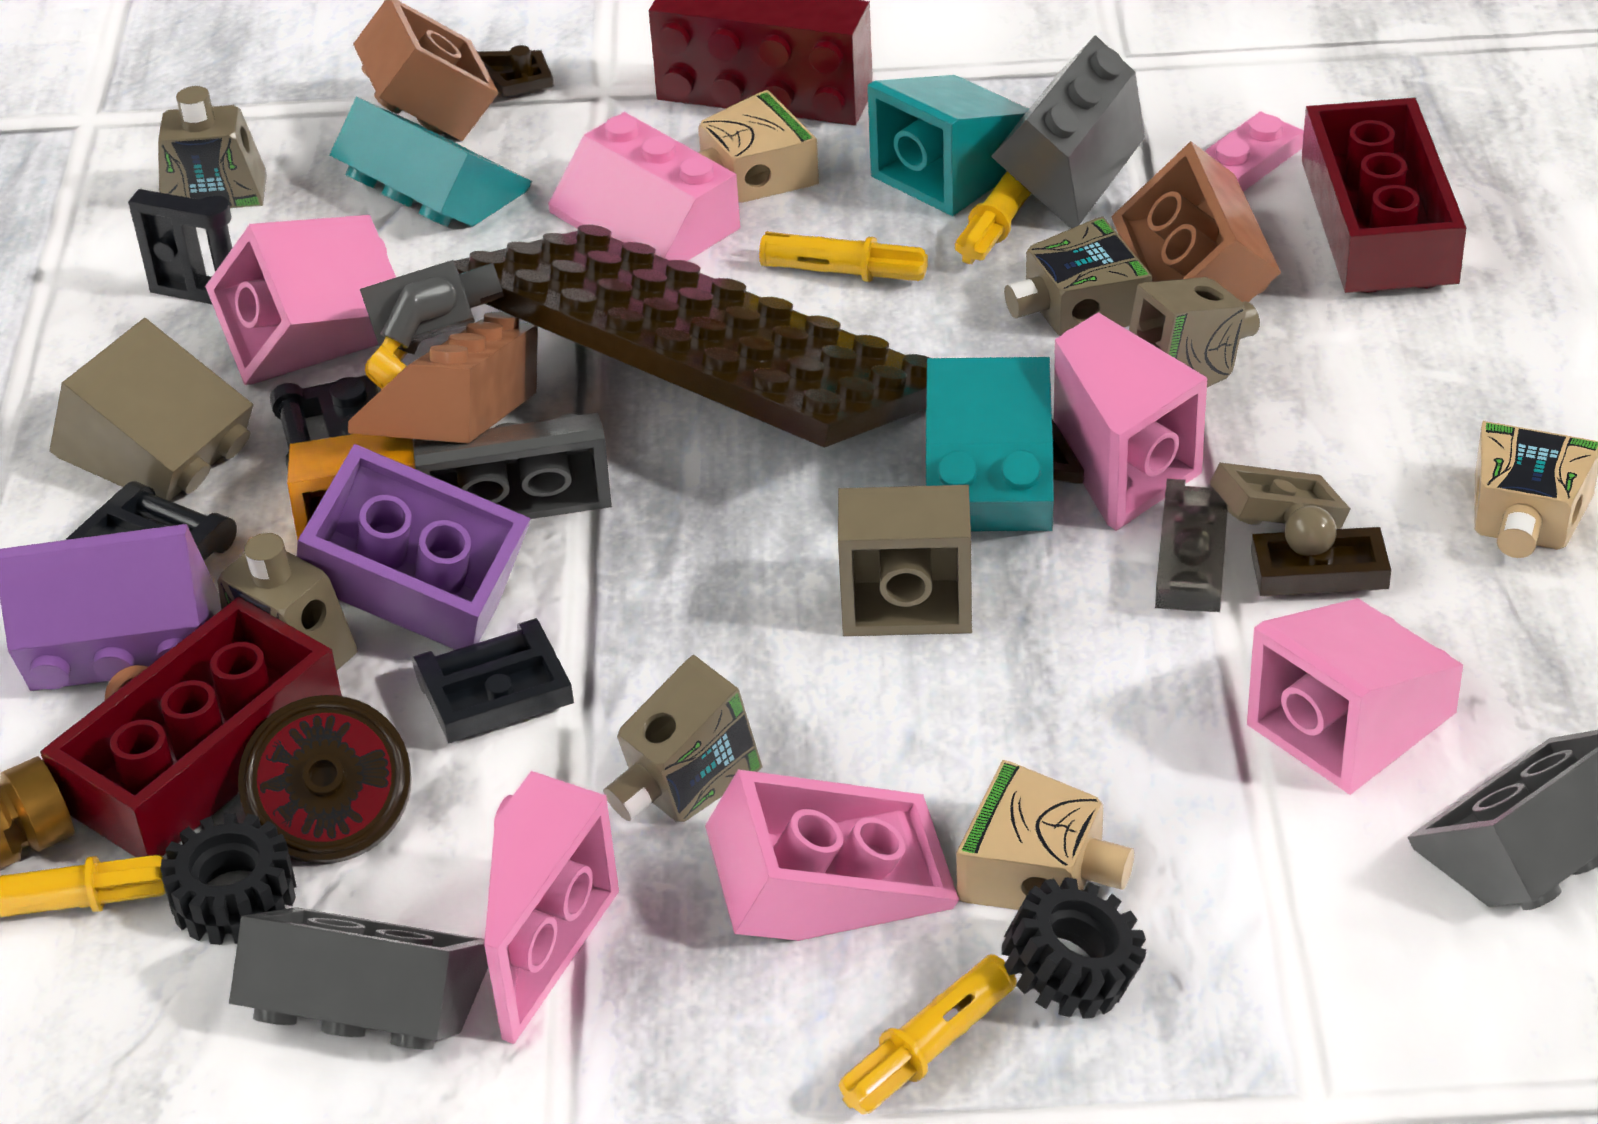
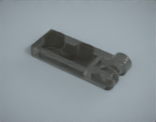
M1167 478L1155 608L1220 613L1228 505L1211 485L1210 487L1186 486L1185 479Z

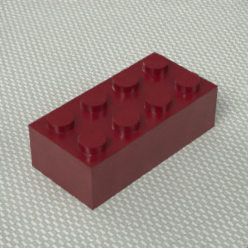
M654 0L648 10L657 100L726 109L762 91L769 90L796 118L855 126L868 103L867 85L873 82L870 1Z
M1416 97L1306 106L1301 162L1344 292L1373 293L1388 289L1432 288L1439 285L1460 284L1467 227Z
M237 597L40 751L42 760L55 780L70 816L134 857L164 856L166 848L171 841L175 843L181 842L179 834L188 826L194 831L201 825L200 820L212 816L239 793L238 773L244 749L253 733L264 720L283 706L303 698L319 695L342 696L332 649L244 599Z

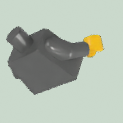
M454 260L361 288L360 292L379 348L365 364L366 376L380 389H383L407 367L402 362L403 358L407 353L415 355L422 340L474 323L475 320L471 308L503 298L504 294L494 264L491 263L459 274Z

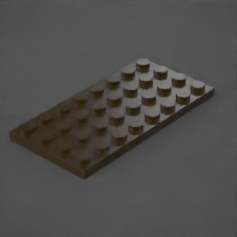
M584 224L580 225L577 231L565 234L547 233L543 235V239L529 243L510 242L507 244V248L492 252L473 251L468 258L454 261L459 274L491 263L494 264L504 297L485 303L486 305L823 448L926 409L927 358L930 357L918 354H902L890 349L889 342L885 339L873 335L852 334L840 329L841 324L835 319L819 315L807 316L793 310V304L785 299L757 296L747 292V286L740 281L728 278H712L700 273L701 268L695 263L684 260H667L655 255L656 250L650 245L638 242L625 243L611 237V231L602 226Z

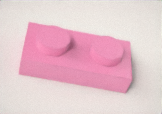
M1260 111L1206 149L1205 152L1236 175L1244 192L1302 149L1304 130L1282 121L1277 116Z

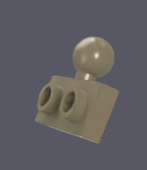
M1219 462L1210 481V485L1228 505L1227 510L1233 517L1251 525H1260L1263 521L1286 524L1285 538L1288 545L1293 551L1306 557L1322 554L1332 547L1336 539L1337 529L1342 528L1351 510L1326 480L1318 474Z

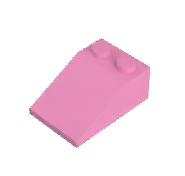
M738 769L705 825L734 934L800 941L951 910L959 901L923 794Z
M530 771L513 795H507L502 800L495 815L484 940L501 1039L512 1044L516 1043L619 893L607 796L534 771Z

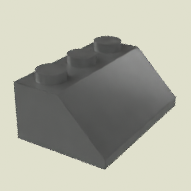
M1094 35L1056 75L991 156L1070 228L1081 224L1145 139L1136 72L1122 60L1115 50L1109 48Z
M598 413L586 415L565 414L551 420L524 424L503 423L494 428H489L470 443L414 439L416 470L531 519L612 507L605 435Z
M1598 730L1549 738L1409 835L1407 838L1413 850L1488 907L1520 904L1522 910H1532L1551 902L1561 894L1562 890L1559 884L1571 875L1582 874L1598 867Z
M298 907L241 916L229 1004L254 1008L253 1019L263 1023L297 1024L298 1016L322 1020L321 1031L331 1035L364 1037L366 1028L391 1032L390 1043L395 1046L420 1050L434 1049L435 1040L459 1034L463 1029L488 970L484 946L485 939Z

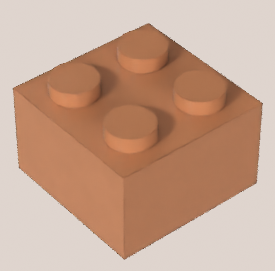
M385 0L353 43L363 64L361 69L370 79L376 91L374 93L376 100L393 113L400 114L403 110L416 117L424 128L439 135L445 132L463 141L499 94L470 39L399 0Z

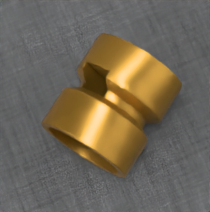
M39 756L1 772L0 869L19 861L23 847L29 846L39 852L75 835L74 826L65 801L49 769Z

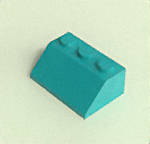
M357 96L329 154L349 165L345 173L346 176L371 188H375L378 181L385 184L382 195L410 208L414 200L422 203L418 212L420 215L446 227H449L452 218L470 226L477 225L526 193L532 183L531 180L431 130H427L413 121Z

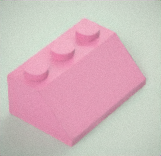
M626 112L608 119L604 124L583 135L548 203L551 214L577 229L580 225L584 224L605 227L611 231V237L625 243L638 242L650 245L655 248V255L667 260L688 261L740 229L736 173Z

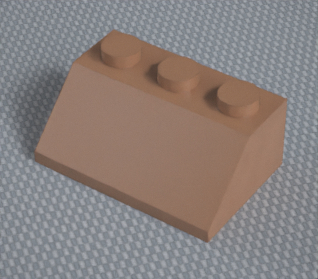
M1191 141L1111 216L1118 235L1150 272L1152 282L1207 277L1215 280L1241 302H1249L1256 295L1262 293L1269 286L1270 282L1281 273L1236 175Z

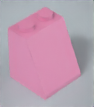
M359 215L249 224L205 287L244 385L378 345L360 289L396 278L387 257L385 243L379 237L371 216Z
M1099 312L1055 339L1054 422L1084 469L1083 484L1107 525L1117 531L1202 474L1207 377Z
M1359 598L1265 620L1254 627L1247 725L1351 795L1457 713L1463 664Z

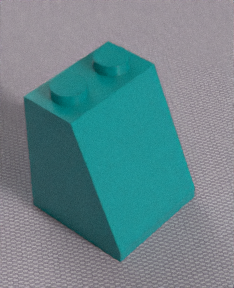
M957 75L874 80L867 85L871 177L954 216L993 189L1007 170L991 156L1029 108Z

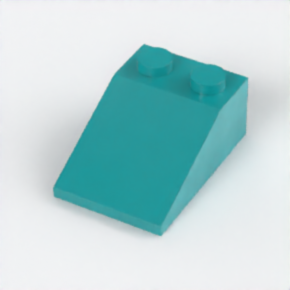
M1050 357L927 358L926 486L969 485L971 532L1052 531L1054 485Z

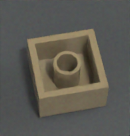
M969 485L838 488V553L843 636L972 633Z

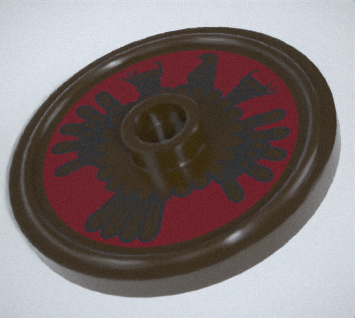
M319 695L303 698L289 703L271 714L249 739L241 758L238 773V791L246 816L247 814L259 816L261 826L267 821L273 823L277 827L278 835L283 834L286 840L290 858L318 864L337 863L358 857L382 842L400 821L409 800L412 782L408 752L394 725L370 705L353 698L338 695Z

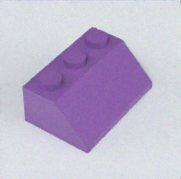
M354 444L299 537L297 557L324 571L330 578L338 600L456 650L479 643L498 607L531 518Z
M187 524L0 549V603L7 648L30 691L54 690L67 686L110 681L117 672L124 668L135 665L149 667L221 610L219 593Z

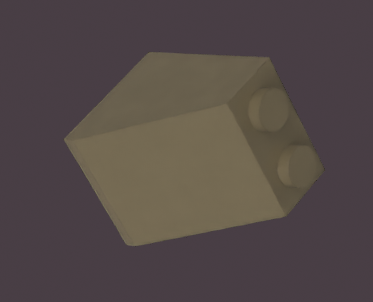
M144 317L62 382L49 451L57 458L119 486L124 487L131 481H137L153 488L156 496L171 501L181 491L189 494L197 489L209 474L211 466L224 456L226 459H231L241 451L250 437V431L247 427L254 404Z

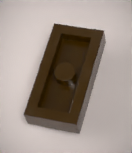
M1380 527L1337 529L1335 542L1328 551L1318 555H1309L1308 557L1299 555L1290 548L1285 538V532L1252 534L1251 556L1260 596L1389 589L1391 566Z

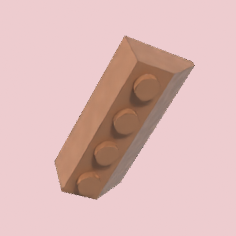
M505 312L485 313L484 319L476 323L467 324L466 329L458 334L449 335L446 342L430 347L428 353L404 368L348 421V433L457 443L472 442L537 393L538 326L519 322V318Z

